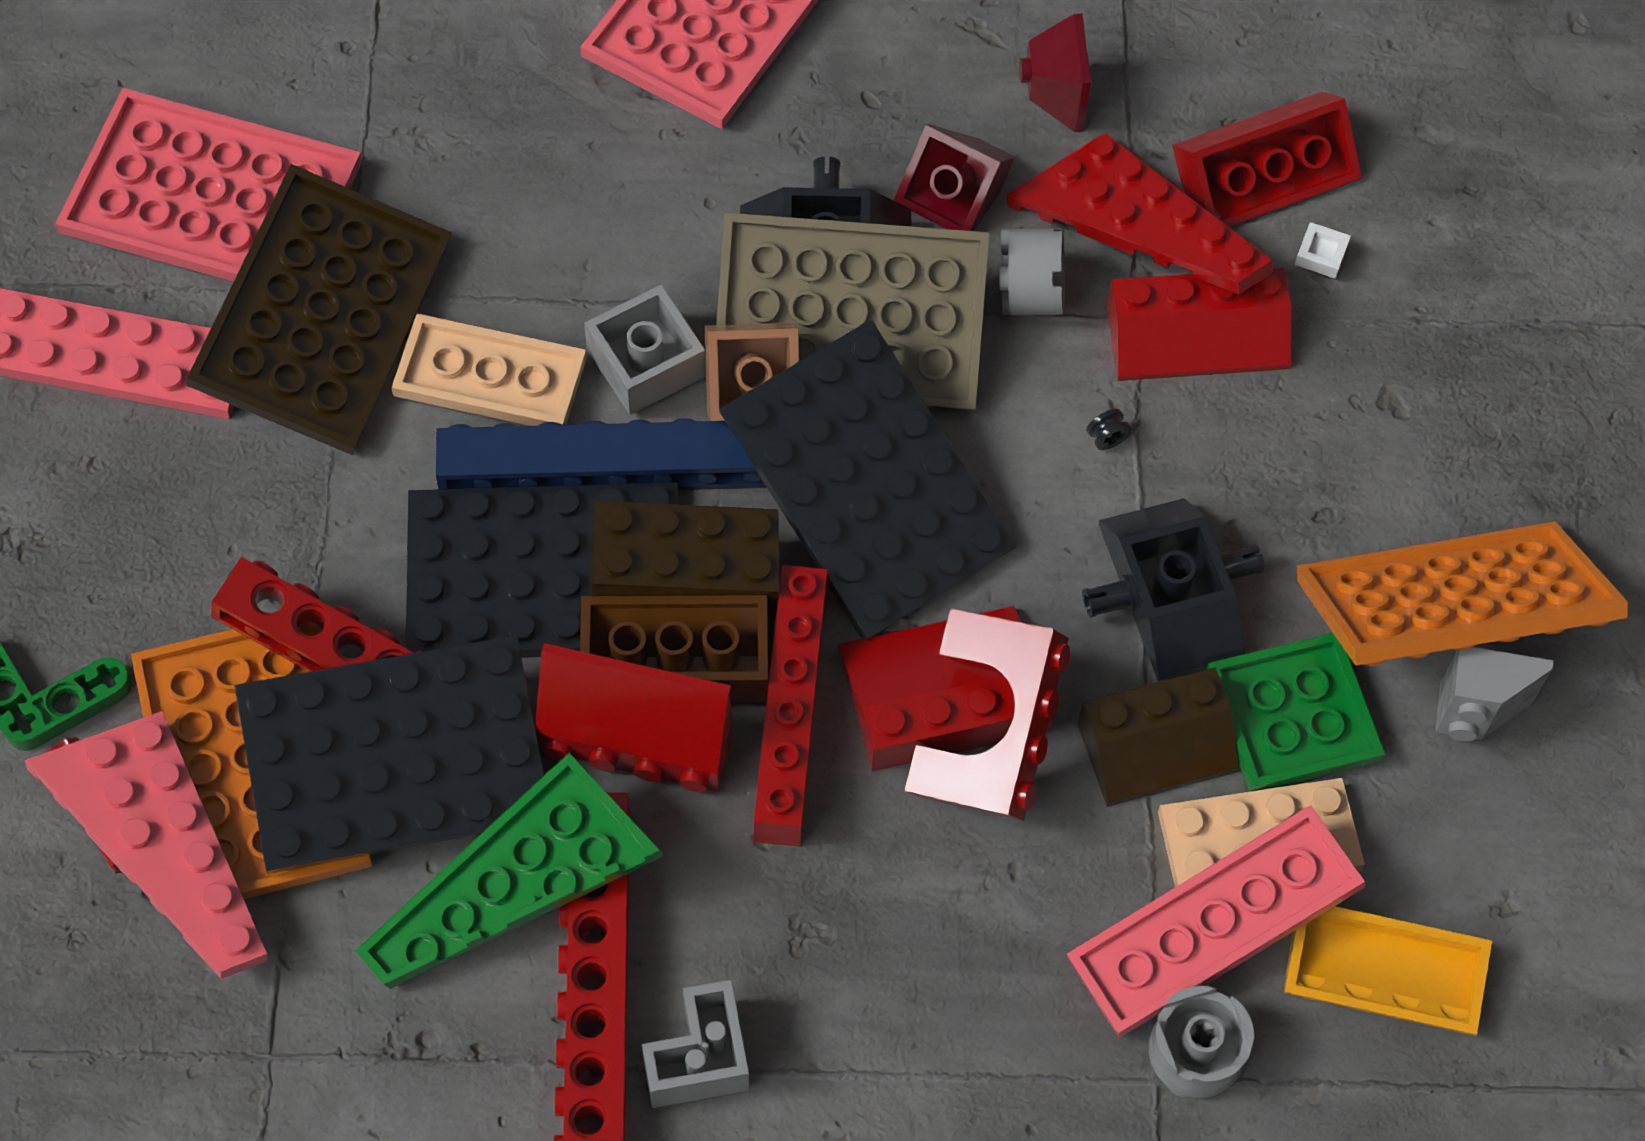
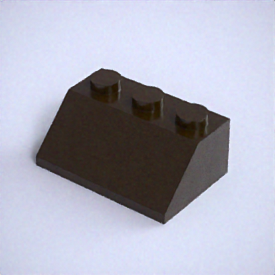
M1215 667L1082 703L1077 725L1107 807L1235 773L1240 769L1231 708Z

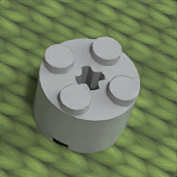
M1002 229L1001 254L1004 255L1003 265H1000L1002 314L1011 316L1063 315L1065 307L1064 229Z
M1193 986L1175 993L1161 1009L1150 1035L1149 1057L1155 1073L1176 1096L1207 1098L1221 1094L1237 1081L1251 1054L1254 1041V1028L1251 1018L1241 1002L1232 996L1229 998L1217 992L1216 988ZM1193 1037H1197L1200 1043L1208 1042L1210 1044L1209 1047L1204 1048L1201 1044H1195L1192 1040Z

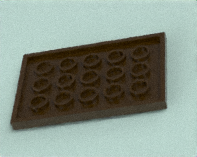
M290 164L189 372L186 386L353 455L450 241L452 232Z

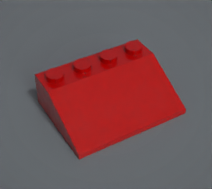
M1014 606L979 613L980 615L1021 622ZM947 621L873 636L867 640L859 639L838 644L839 655L871 771L912 763L916 745L957 753L997 744L1008 732L1015 712L1014 694L1009 682L1001 672L955 663L940 655L939 652ZM1049 718L1046 733L1051 731L1053 718Z
M544 643L541 653L535 724L539 751H543L547 757L561 761L570 753L575 759L586 761L590 766L601 771L611 772L617 768L634 772L636 777L649 782H659L661 779L677 782L681 787L692 792L701 793L707 789L718 792L732 743L731 686Z

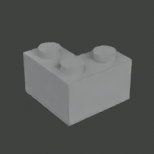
M726 980L683 988L684 1009L689 1036L642 1044L652 1108L749 1091V1072L732 981Z

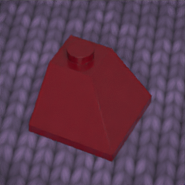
M1082 13L1073 14L1028 41L1026 58L1019 59L1020 83H1027L1029 100L1073 132H1083L1091 88Z
M926 124L894 197V201L911 208L912 212L945 229L974 231L999 195L1015 156L979 138Z

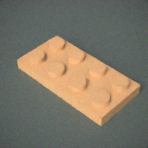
M416 314L391 388L394 397L523 425L538 426L544 422H557L561 425H566L587 355L585 349Z
M1343 778L1160 805L1158 816L1175 887L1309 805L1313 807L1358 872L1362 871L1365 863Z

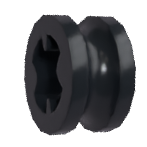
M1111 409L1101 413L1087 426L1088 434L1091 437H1096L1095 445L1099 450L1113 448L1130 435L1132 428L1128 422H1122L1124 415L1120 409Z

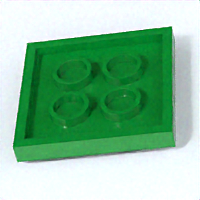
M1333 633L1208 663L1207 669L1216 668L1231 708L1239 765L1249 792L1282 787L1382 762L1385 753L1346 651Z

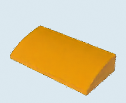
M1334 906L1292 932L1284 994L1476 1036L1492 940Z

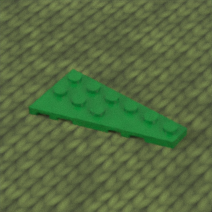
M568 753L359 946L355 952L382 984L391 989L663 857L664 854L575 758Z

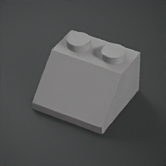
M1477 647L1457 650L1440 682L1436 732L1448 734L1450 738L1457 741L1484 739L1532 705L1553 669V660Z

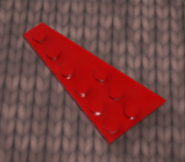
M1105 132L1006 194L1007 207L1017 211L1027 208L1038 212L1039 219L1054 224L1056 220L1075 226L1077 233L1133 255L1137 251L1154 256V263L1167 268L1171 264L1193 271L1194 278L1239 295L1273 273V264L1269 257Z

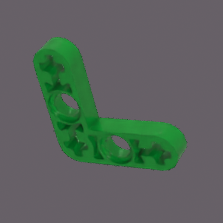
M0 643V683L10 681L16 684L14 695L7 700L0 701V728L14 748L22 751L38 748L122 701L131 690L132 681L130 675L120 660L113 657H104L31 695ZM108 673L116 682V685L108 688L101 679L102 676ZM85 684L88 685L94 696L90 701L82 688ZM66 694L78 696L79 704L74 711L67 714L55 711V703L61 696ZM19 709L32 729L30 733L25 735L19 730V726L12 713Z

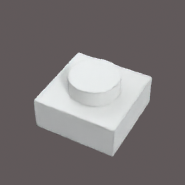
M1310 222L1295 265L1336 278L1351 236Z

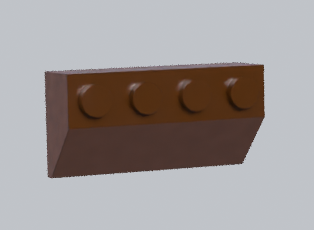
M767 595L581 596L580 651L730 685L731 703L767 702Z

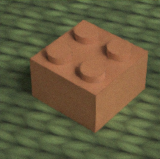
M794 323L705 326L707 414L710 421H725L719 412L723 406L799 362L798 328Z

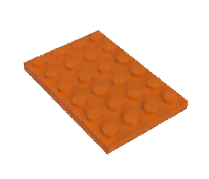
M1556 521L1297 565V582L1355 666H1376L1386 660L1403 657L1422 658L1432 652L1449 649L1467 650L1477 644L1494 641L1513 642L1520 637L1540 633L1558 634L1565 629L1585 625L1603 626L1610 621L1628 617V601Z
M304 622L298 626L299 631L305 635L314 636L319 634L317 623ZM233 629L131 653L143 718L160 711L163 712L243 899L373 867L370 855L271 874L266 872L234 685L308 672L307 670Z

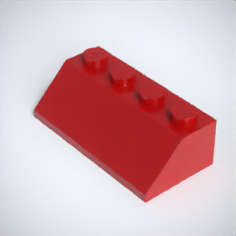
M1319 92L1172 145L1181 185L1186 194L1228 227L1362 179L1346 100L1343 97L1326 92Z
M1273 268L1272 274L1240 295L1193 277V274L1111 280L1106 308L1118 381L1284 370L1291 367V301L1284 268Z

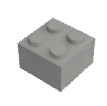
M662 285L584 322L587 351L629 415L706 377L705 349Z

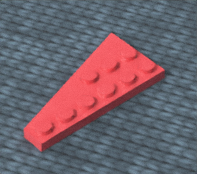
M162 711L25 760L26 769L37 780L40 779L52 792L54 799L63 809H67L85 828L87 835L133 884L136 883L150 898V903L161 915L164 914L183 934L185 941L221 979L267 961L266 950Z

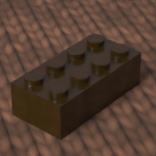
M595 501L591 528L590 596L767 595V615H773L779 595L778 509Z

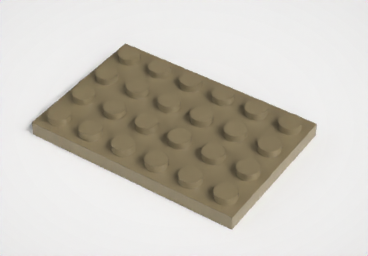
M724 213L716 325L794 323L798 328L799 361L872 319L926 406L976 409L990 232Z

